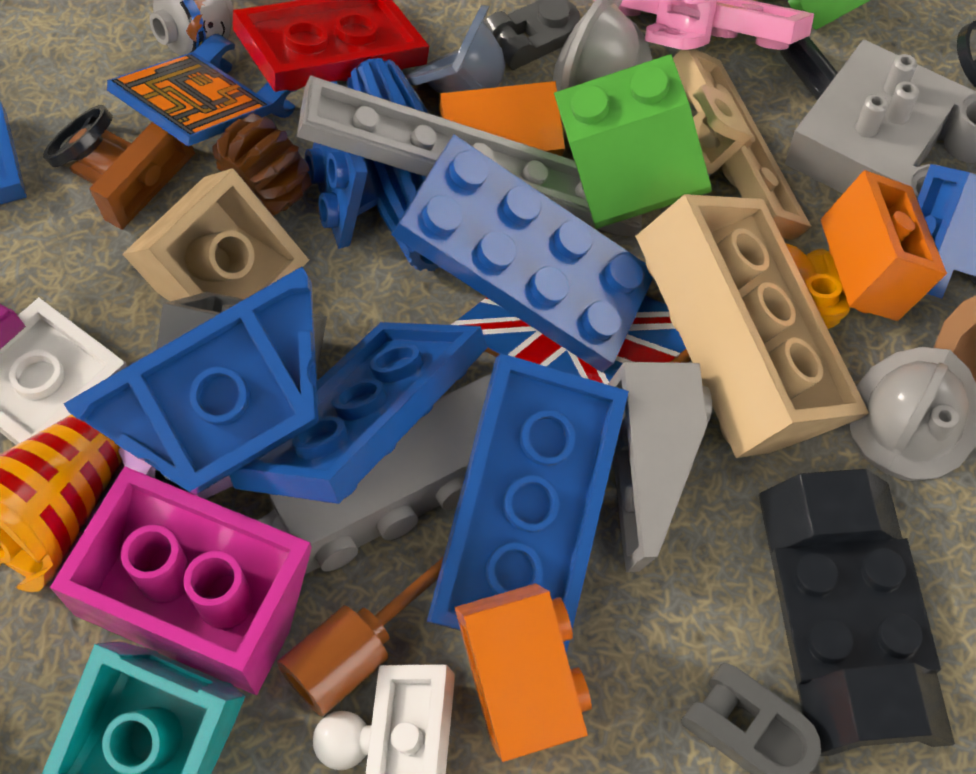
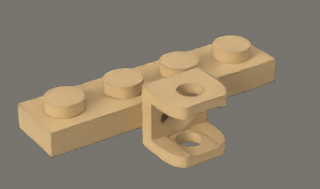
M681 49L673 57L687 99L695 106L698 112L693 117L707 172L713 174L721 167L725 177L732 185L738 188L742 198L764 199L783 238L789 240L799 238L812 226L721 60L696 49Z

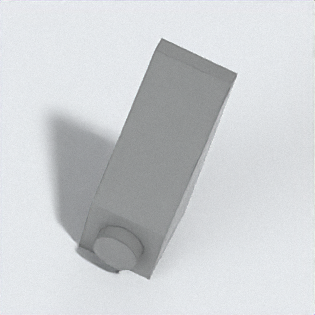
M623 362L607 384L629 391L613 456L626 572H640L658 557L710 420L712 398L709 388L702 386L700 363Z

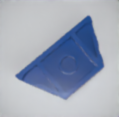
M300 267L63 404L68 413L113 440L115 444L138 459L145 461L188 492L198 494L319 423L312 282L304 268Z

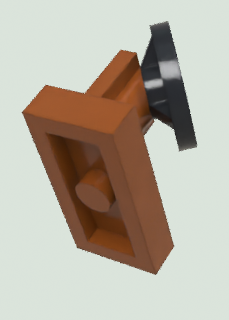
M97 105L66 125L48 144L43 153V158L52 167H59L72 160H77L69 169L74 174L93 184L89 190L104 220L123 230L191 159L195 152L192 145L188 147L153 122L130 143L106 130L112 121L113 115L104 105ZM68 137H70V138L68 139V141L66 142V144H65L63 147H61L62 143H63Z

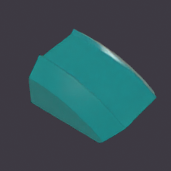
M120 641L94 644L42 774H211L246 696L231 683L221 681L159 654L155 650Z

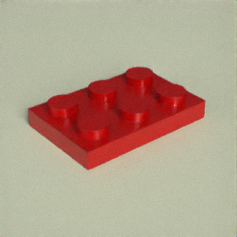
M296 0L233 10V31L274 92L299 90L306 86L310 75L329 82L347 81L355 67L358 68L360 63L373 58H382L383 61L389 59L396 66L398 65L401 70L427 65L430 46L393 0Z

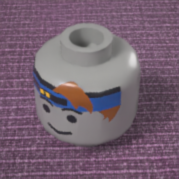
M153 0V13H151L149 19L150 27L159 43L167 45L173 52L182 56L194 52L211 35L220 34L228 39L231 26L233 25L234 8L231 0Z

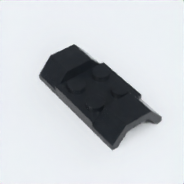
M868 469L800 473L759 493L802 714L815 726L821 744L820 756H831L860 746L921 742L931 747L953 746L955 742L937 676L941 666L908 538H902L889 484Z

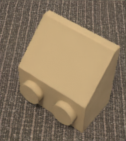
M233 168L203 177L122 254L151 287L169 301L204 292L246 299L296 269L303 267L309 261L307 256Z

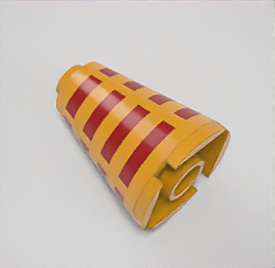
M73 415L63 418L0 454V566L3 563L26 577L15 587L25 592H39L53 578L122 462L119 454L120 446Z

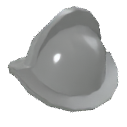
M595 0L590 9L575 25L563 44L555 63L553 81H556L557 92L653 60L649 43L645 41V36L636 23L619 10L622 0Z
M918 347L896 352L872 366L856 387L869 414L850 423L851 436L865 460L885 474L906 481L937 479L960 467L976 447V382L970 369L951 350Z

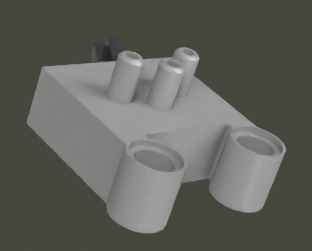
M809 36L789 44L788 49L780 50V54L817 100L794 132L785 165L842 194L866 170L912 186L916 198H918L930 164L923 166L921 164L939 138L944 140L945 148L950 155L966 163H976V91L918 65L916 59L911 55L894 54L864 39L839 72L834 69Z

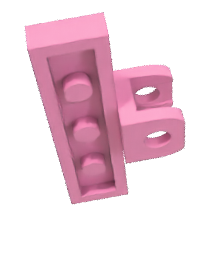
M622 0L619 6V10L625 16H638L641 14V11L657 14L656 23L646 27L645 41L682 50L696 49L709 44L711 35L722 38H735L738 36V33L755 36V44L758 46L784 50L789 48V44L810 36L814 13L753 0Z

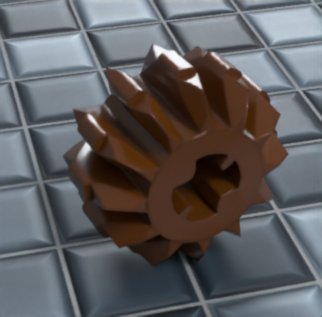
M251 113L243 120L238 119L225 129L226 132L212 146L213 155L217 160V169L222 172L233 168L273 217L295 204L312 185L310 174L308 173V163L300 156L298 152L299 147L288 139L286 131H280L274 122L267 117L262 118Z

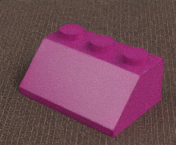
M124 466L50 588L74 616L151 650H155L219 680L229 682L233 686L257 696L290 632L312 546L306 540Z

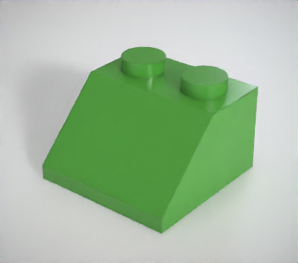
M672 54L554 93L596 229L672 205L684 194L704 195L712 192L691 108Z

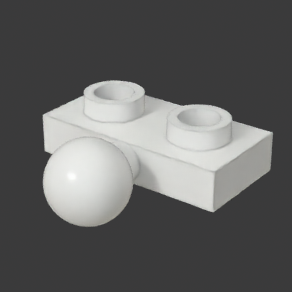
M379 665L372 725H366L361 717L349 711H336L326 715L318 723L313 734V749L317 758L331 769L347 770L358 765L368 755L366 774H446L455 673L448 665Z

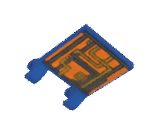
M220 34L208 37L194 52L107 80L108 92L188 147L226 132L225 129L238 119L243 120L251 113L261 117L273 114L286 118L295 110V105L286 99L294 91L283 90L274 92L267 82L255 93L227 74L231 71L232 64L222 58V56L227 51L234 50L235 44Z

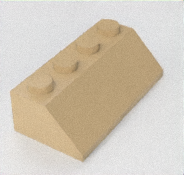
M684 194L635 236L645 256L647 269L655 279L669 309L673 326L679 332L692 362L700 363L702 386H707L710 390L712 407L720 422L722 435L730 444L736 458L769 454L839 428L869 414L764 199Z

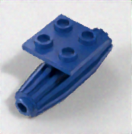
M382 58L365 60L360 63L358 68L355 67L351 71V77L347 79L348 88L428 113L399 66H396L389 59L387 61H383ZM315 142L313 143V149H306L304 160L308 163L311 183H317L320 191L318 207L321 224L324 228H332L338 249L350 246L357 216L374 206H377L380 215L392 233L426 176ZM395 238L411 266L414 265L416 270L422 271L427 269V271H435V269L441 268Z

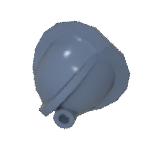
M481 5L459 50L428 62L427 65H422L407 75L410 85L427 83L439 94L498 87L503 80L505 61L502 48L484 22L490 6Z

